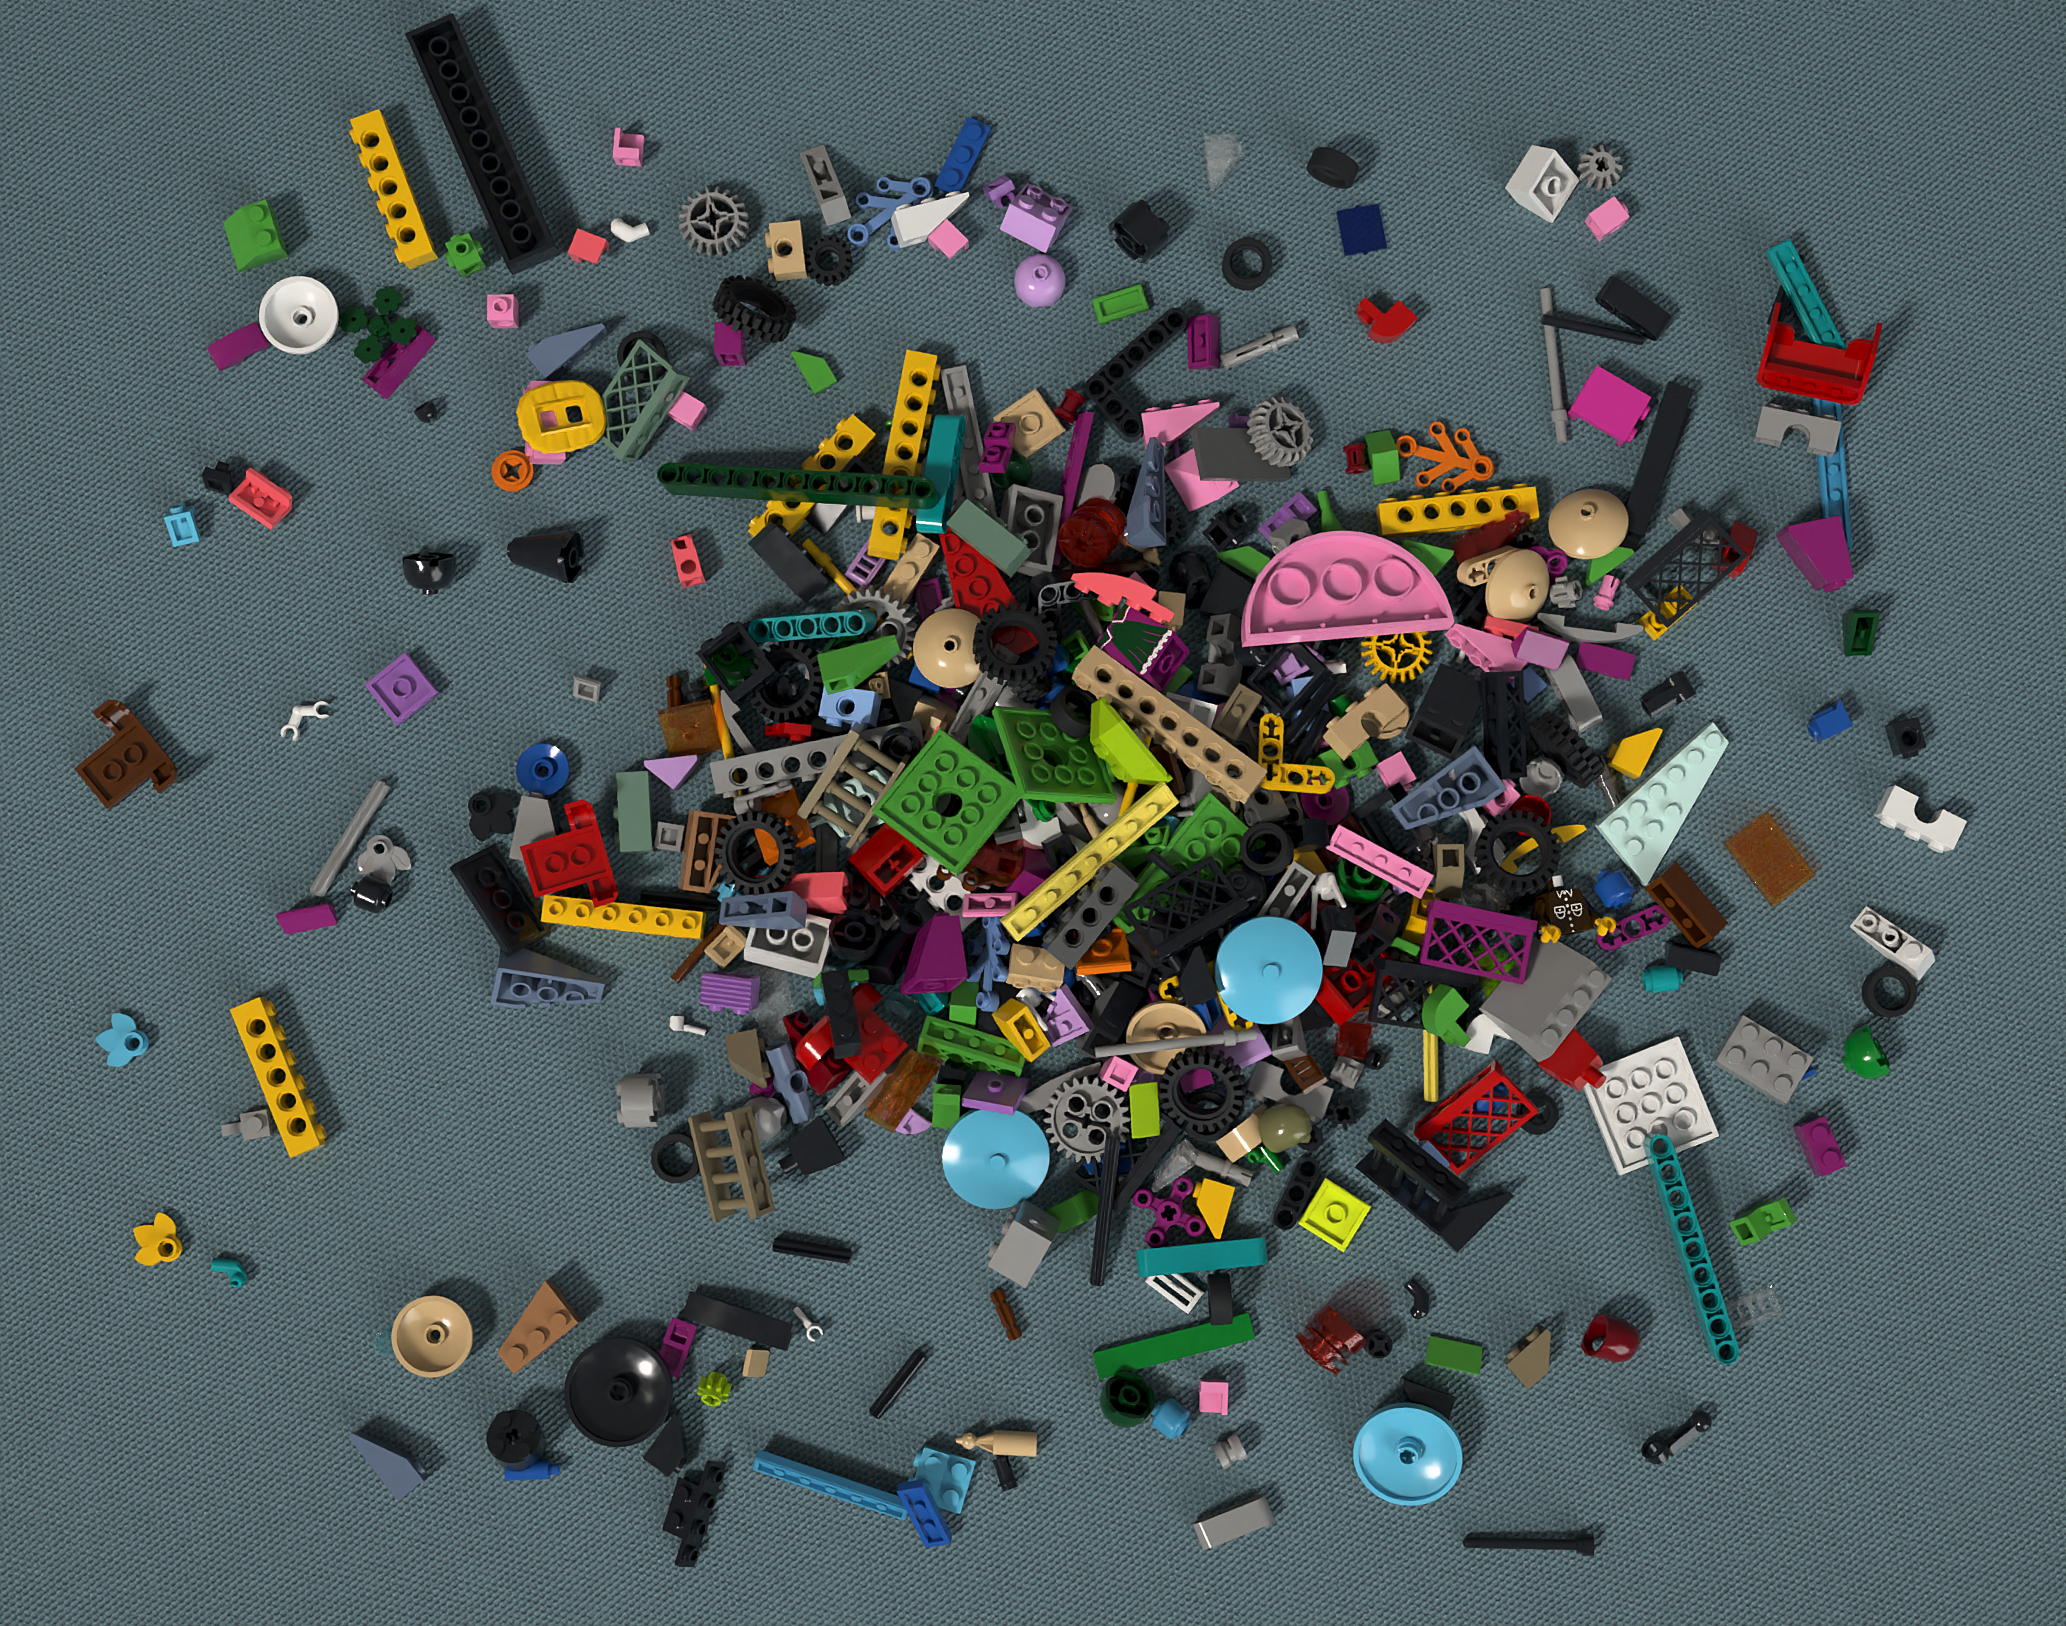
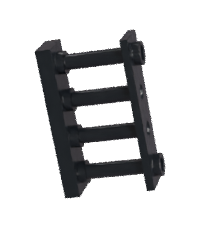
M1385 1118L1367 1138V1141L1376 1147V1150L1372 1149L1355 1168L1439 1236L1456 1218L1447 1208L1452 1209L1468 1193L1470 1187ZM1384 1156L1392 1160L1397 1165L1396 1168L1384 1159ZM1405 1173L1409 1174L1412 1178H1414L1418 1182V1184L1416 1185L1413 1181L1406 1177ZM1426 1190H1428L1434 1196H1436L1439 1199V1201L1437 1202L1430 1195H1428L1426 1193Z

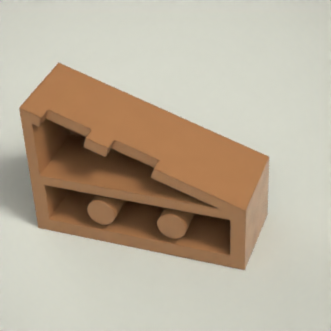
M689 810L678 889L710 893L719 875V870L722 869L721 864L716 865L715 859L720 858L719 854H714L715 847L720 846V843L716 842L717 836L723 835L720 831L722 827L728 826L727 822L732 818H736V816Z
M551 1278L544 1281L497 1352L513 1374L524 1368L583 1321Z

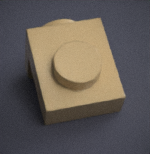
M727 925L724 931L704 952L724 969L744 949L747 936L738 926Z

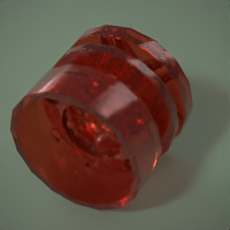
M1101 498L1087 499L1079 505L1059 529L1058 543L1061 551L1067 559L1078 566L1091 568L1102 564L1125 537L1124 527L1127 524L1124 515L1117 506L1108 500Z
M1325 1303L1314 1315L1321 1327L1317 1330L1313 1326L1306 1324L1304 1327L1313 1334L1309 1340L1300 1331L1295 1337L1299 1340L1303 1350L1318 1365L1337 1376L1341 1370L1332 1362L1338 1358L1345 1366L1348 1364L1342 1351L1346 1349L1352 1354L1357 1355L1368 1342L1331 1306Z

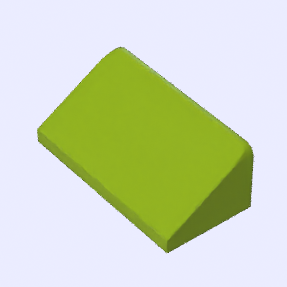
M1158 1081L1131 1082L1129 1092L1132 1139L1161 1135Z

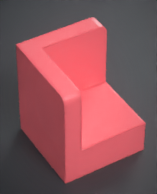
M577 228L568 254L572 260L582 263L584 259L598 264L603 250L608 251L610 245L606 239Z

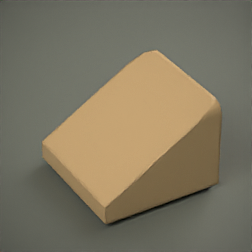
M750 1347L746 1353L742 1372L743 1376H765L770 1354L769 1350Z

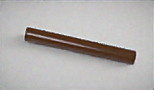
M719 921L714 925L671 976L675 982L679 984L705 954L704 950L724 931L727 925H721Z

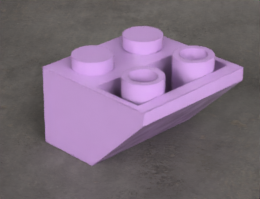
M1027 183L1009 204L1000 230L1046 253L1055 242L1073 206L1067 204L1062 198L1054 197L1044 192L1039 186Z

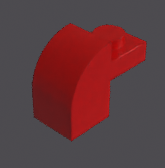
M1366 297L1358 304L1355 310L1358 313V319L1366 326L1370 324L1372 326L1367 336L1380 343H1390L1400 339L1415 324L1418 318L1399 300L1385 314Z

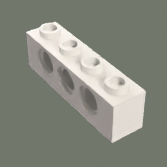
M924 855V858L927 860L926 868L921 871L914 870L911 873L913 877L910 881L919 891L923 888L930 895L927 901L936 911L942 909L944 912L950 913V916L959 915L961 931L964 932L980 918L963 917L962 915L964 895L971 894L970 891L963 889L961 881L953 876L945 881V885L941 890L935 891L931 889L930 881L933 877L937 876L936 872L940 864L929 855ZM942 869L944 873H948V870ZM952 896H958L962 899L961 908L955 911L950 910L947 906V901Z

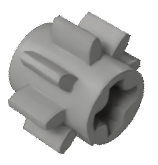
M1572 576L1555 578L1556 584L1551 585L1549 588L1551 601L1554 604H1558L1559 608L1576 607L1575 600H1580L1582 597V588L1579 581H1573Z

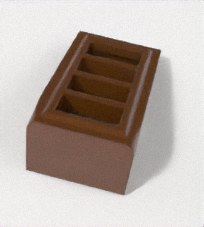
M1308 1051L1306 1056L1282 1061L1286 1071L1304 1094H1308L1328 1081Z

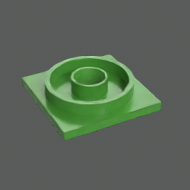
M996 706L993 709L992 714L1005 750L1007 765L1013 774L1021 799L1046 800L1054 803L1080 802L1113 804L1117 798L1104 761L1095 753L1094 746L1090 742V734L1078 738L1064 733L1055 725L1051 718L1050 710ZM1071 712L1077 718L1087 721L1084 713ZM1043 755L1052 759L1057 766L1053 767L1043 759Z
M939 728L872 809V813L955 876H958L1021 798L1014 782ZM947 793L958 795L963 802L962 809L957 815L952 817H945L936 809L938 799Z

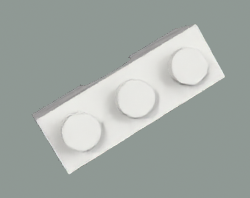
M1896 785L1887 788L1874 814L1875 817L1881 819L1880 823L1892 829L1897 827L1905 831L1904 835L1915 841L1921 839L1929 843L1928 847L1936 852L1943 853V851L1954 849L1967 823L1966 820L1942 809L1934 812L1929 823H1923L1917 819L1914 812L1918 796Z

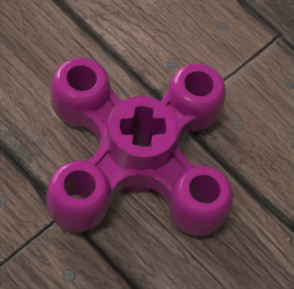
M1179 1175L1174 1179L1172 1184L1173 1191L1167 1198H1158L1150 1188L1145 1186L1137 1188L1134 1192V1204L1139 1208L1153 1210L1157 1217L1155 1225L1149 1228L1145 1234V1241L1151 1248H1160L1164 1245L1166 1231L1172 1225H1181L1189 1235L1194 1237L1204 1233L1206 1229L1204 1218L1201 1215L1188 1214L1182 1207L1183 1199L1193 1191L1194 1187L1193 1180L1188 1175ZM1184 1181L1188 1184V1188L1180 1189L1178 1183ZM1139 1194H1146L1148 1200L1141 1201L1138 1197ZM1166 1205H1170L1171 1209H1176L1173 1217L1169 1218L1168 1214H1163ZM1196 1221L1200 1224V1228L1193 1229L1190 1224ZM1156 1233L1161 1239L1153 1241L1151 1235Z

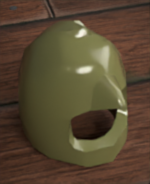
M1294 1104L1271 1106L1263 1111L1258 1118L1261 1140L1274 1153L1282 1152L1298 1143H1308L1311 1139V1116L1304 1108Z

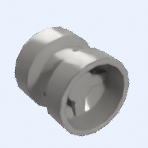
M1236 1433L1229 1436L1227 1441L1223 1443L1219 1441L1212 1445L1223 1469L1230 1467L1232 1462L1236 1460L1242 1461L1248 1458Z

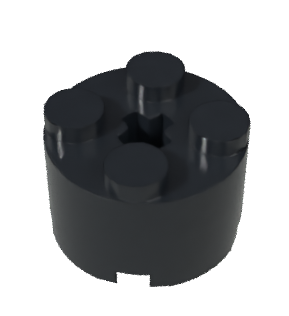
M1142 199L1138 202H1132L1109 224L1110 233L1115 231L1117 235L1114 239L1116 244L1133 260H1136L1138 257L1141 258L1140 263H1145L1168 241L1167 231L1170 229L1169 225L1164 219L1157 218L1151 212L1148 203Z
M509 1410L498 1413L487 1431L486 1441L489 1451L495 1460L509 1471L519 1472L529 1469L528 1467L532 1466L535 1462L537 1463L545 1452L546 1438L537 1420L526 1411Z

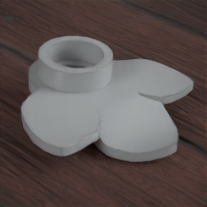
M377 834L369 839L367 850L358 858L357 867L361 875L372 872L373 877L384 880L390 885L394 879L396 869H411V860L404 848L394 845L388 836ZM382 844L385 848L384 852L376 851L375 845Z

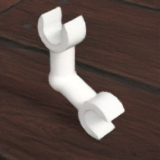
M319 701L315 705L294 706L288 725L281 729V737H285L287 730L292 728L294 730L292 740H298L300 737L298 727L302 716H317L318 718L326 719L330 716L320 715L319 708L322 705L326 706L329 704Z

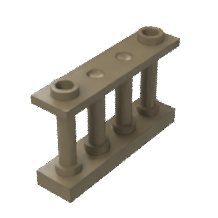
M858 722L854 723L796 813L803 819H806L810 812L813 814L818 813L852 835L846 845L850 849L855 841L861 843L868 832L865 826L873 815L872 809L908 767L906 763L910 758L909 755L905 754L900 763L865 742L863 740L864 737L860 735L865 727ZM851 749L854 751L858 749L892 771L893 774L887 783H882L849 762L851 760L847 757ZM844 770L878 792L879 795L874 803L870 805L837 784V780L833 778L836 771L843 772ZM824 791L828 794L831 792L866 814L859 826L822 804L823 801L819 799Z
M751 1105L725 1112L726 1119L712 1120L710 1111L688 1117L712 1222L734 1215V1209L747 1208L749 1218H757L775 1211ZM728 1129L732 1145L719 1146L715 1131ZM735 1156L738 1171L725 1172L721 1157ZM741 1182L744 1197L731 1198L728 1183Z

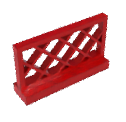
M1496 1059L1415 1123L1414 1135L1420 1141L1428 1140L1451 1164L1449 1167L1457 1176L1539 1112L1536 1105L1502 1071L1503 1067ZM1502 1081L1509 1088V1096H1493V1087ZM1477 1100L1489 1101V1112L1473 1111V1103ZM1492 1101L1509 1102L1508 1114L1492 1113ZM1523 1103L1529 1110L1523 1115L1511 1114V1104ZM1457 1116L1469 1117V1127H1452L1453 1119ZM1472 1117L1488 1118V1130L1471 1129ZM1491 1119L1508 1120L1507 1128L1503 1131L1491 1130ZM1437 1132L1449 1133L1448 1144L1436 1143L1432 1136ZM1452 1133L1468 1134L1467 1146L1452 1145ZM1471 1135L1487 1136V1143L1482 1147L1470 1146ZM1451 1150L1467 1152V1159L1457 1165L1451 1158Z

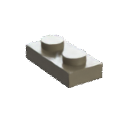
M1239 683L1214 722L1211 730L1235 743L1262 700V696Z

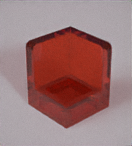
M1348 1021L1338 1026L1334 1055L1365 1060L1372 1026Z

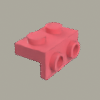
M252 468L246 471V479L229 495L231 503L270 530H273L292 510V496L289 491L282 486L278 487L264 473L257 472Z
M1485 613L1486 615L1481 625V631L1512 641L1526 627L1539 631V627L1531 626V623L1522 624L1491 617L1489 613Z

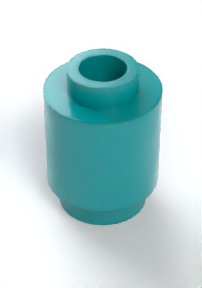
M1660 965L1648 967V970H1642L1644 991L1659 993L1678 990L1679 985L1683 984L1681 969Z

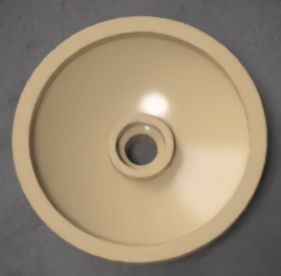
M1583 489L1565 496L1556 504L1550 514L1548 527L1552 542L1558 549L1564 551L1566 555L1578 559H1594L1612 552L1622 543L1628 531L1629 519L1624 504L1615 495L1599 489ZM1585 513H1591V514L1588 515V516H1584V515H1583V514H1585Z
M1516 549L1504 555L1497 562L1490 573L1485 592L1486 606L1491 617L1526 624L1537 615L1544 605L1549 591V572L1544 559L1532 550Z
M944 609L932 614L920 625L914 638L913 655L918 669L925 678L944 688H961L977 680L981 673L979 670L980 663H975V654H973L972 650L977 623H980V619L977 616L962 609ZM991 638V640H990V645H991V648H992V650H993V644H992V638ZM948 642H954L955 644L954 649L951 651L946 650Z
M1158 1001L1141 1008L1132 1017L1126 1031V1043L1207 1035L1203 1020L1192 1008H1187L1185 1004L1176 1001ZM1164 1027H1168L1171 1029L1168 1032L1162 1031ZM1186 1048L1130 1054V1056L1144 1070L1157 1075H1163L1169 1061L1172 1058L1174 1059L1180 1051L1184 1054Z
M437 1295L424 1296L407 1304L396 1317L391 1335L392 1347L399 1362L410 1372L429 1378L444 1376L456 1370L468 1357L473 1344L472 1323L466 1311L455 1301ZM433 1330L440 1332L438 1340L432 1337Z

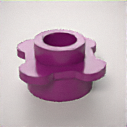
M772 1073L771 1077L766 1078L768 1088L762 1089L752 1082L749 1087L750 1092L754 1095L759 1093L768 1098L772 1097L775 1093L773 1086L775 1074Z

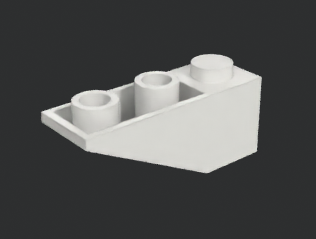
M955 191L947 194L946 198L936 200L935 197L921 201L920 205L911 207V204H904L897 207L891 217L899 247L903 248L925 242L928 236L945 219L948 220L966 203L970 196L969 192L961 194L960 191Z
M1867 906L1850 925L1852 930L1894 965L1906 971L1918 981L1935 962L1933 951Z

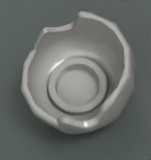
M1537 757L1527 763V777L1520 778L1519 782L1522 790L1527 795L1541 796L1544 799L1547 795L1556 793L1560 788L1563 773L1561 767L1552 759Z

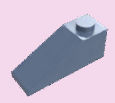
M600 323L546 337L542 341L534 342L528 348L529 352L525 355L547 381H554L606 337L609 332Z
M794 891L755 896L722 898L719 923L721 925L777 930L805 928L808 902Z
M359 1430L349 1436V1439L397 1501L405 1497L429 1477L426 1473L428 1471L427 1467L419 1458L415 1459L413 1455Z

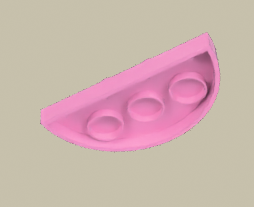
M1330 531L1311 535L1294 542L1274 556L1264 567L1255 581L1244 607L1241 623L1242 647L1448 630L1453 625L1454 618L1448 599L1439 582L1413 554L1401 546L1376 535L1356 531Z

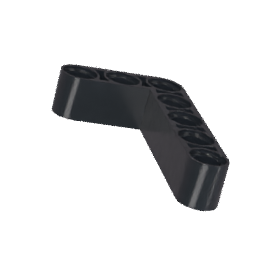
M1171 308L1086 381L1085 397L1087 401L1125 442L1134 443L1141 438L1143 422L1118 394L1117 390L1183 334L1187 324V315L1180 308ZM1176 317L1181 320L1182 324L1179 327H1172L1169 325L1168 320ZM1153 334L1161 336L1163 341L1159 344H1152L1148 338ZM1133 351H1138L1142 354L1143 358L1139 361H1133L1130 359L1129 354ZM1113 368H1119L1122 370L1123 375L1120 378H1113L1109 371ZM1093 385H1100L1104 391L1100 395H1093L1089 389ZM1111 404H1116L1121 408V411L1113 415L1107 411V407ZM1129 423L1135 424L1138 427V431L1134 434H1128L1124 430L1125 425Z
M1138 557L1038 574L1029 583V612L1032 607L1038 609V616L1047 612L1045 614L1047 616L1046 623L1051 620L1053 624L1052 631L1056 630V640L1060 644L1061 604L1095 599L1099 596V594L1092 590L1086 594L1074 587L1076 581L1071 579L1073 574L1087 572L1106 573L1129 578L1136 572L1153 588L1159 580L1157 570L1144 558Z

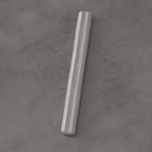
M376 780L312 884L310 891L319 897L325 895L389 791L390 786L384 781Z

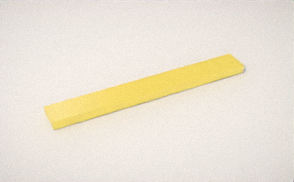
M1159 782L1000 919L1014 940H1021L1094 877L1095 872L1101 865L1111 862L1179 803L1167 784Z

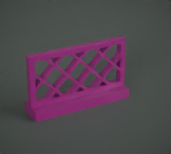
M1428 900L1426 908L1428 915L1419 964L1524 985L1533 932H1536L1538 921L1440 900ZM1434 917L1444 919L1449 927V930L1440 936H1437L1433 929ZM1451 921L1459 922V923H1457L1456 925L1453 926L1452 923H1451ZM1463 924H1468L1475 935L1464 942L1456 929ZM1476 926L1483 927L1484 929L1479 931ZM1489 929L1495 930L1501 939L1491 947L1488 946L1482 936ZM1452 932L1460 945L1448 952L1441 939ZM1502 932H1506V933H1510V934H1508L1507 936H1504ZM1515 934L1525 936L1523 948L1517 952L1513 950L1507 941ZM1478 937L1485 951L1474 958L1466 945ZM1435 943L1438 944L1444 953V956L1437 961L1427 959L1428 949ZM1504 943L1511 956L1500 963L1492 950ZM1463 948L1470 961L1463 966H1458L1451 955ZM1486 954H1489L1496 965L1488 972L1483 971L1477 963V960ZM1445 959H1448V961L1450 962V964H1449V963H1444V962H1442V961H1444ZM1512 959L1519 966L1517 978L1508 976L1502 967ZM1473 964L1476 969L1468 967ZM1498 969L1501 972V974L1493 973Z

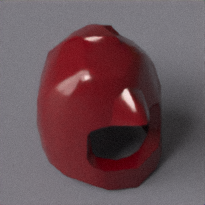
M1598 1314L1590 1322L1582 1337L1581 1349L1586 1355L1613 1362L1628 1361L1634 1356L1640 1346V1333L1634 1325L1625 1319L1612 1315ZM1595 1336L1605 1337L1600 1348L1594 1351L1593 1340Z

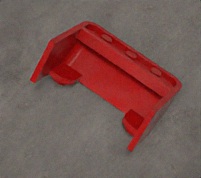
M1776 302L1757 374V382L1765 388L1846 405L1859 403L1862 400L1876 357L1883 323L1877 322L1872 340L1863 338L1853 339L1848 343L1846 350L1794 340V328L1787 323L1777 321L1781 303Z

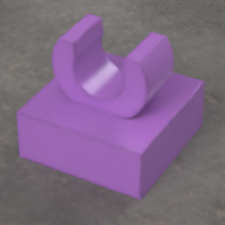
M1005 175L982 188L986 197L994 201V204L1000 209L1004 208L1001 204V198L1004 195H1007L1011 202L1015 198L1014 194L1010 192L1015 187L1011 179Z

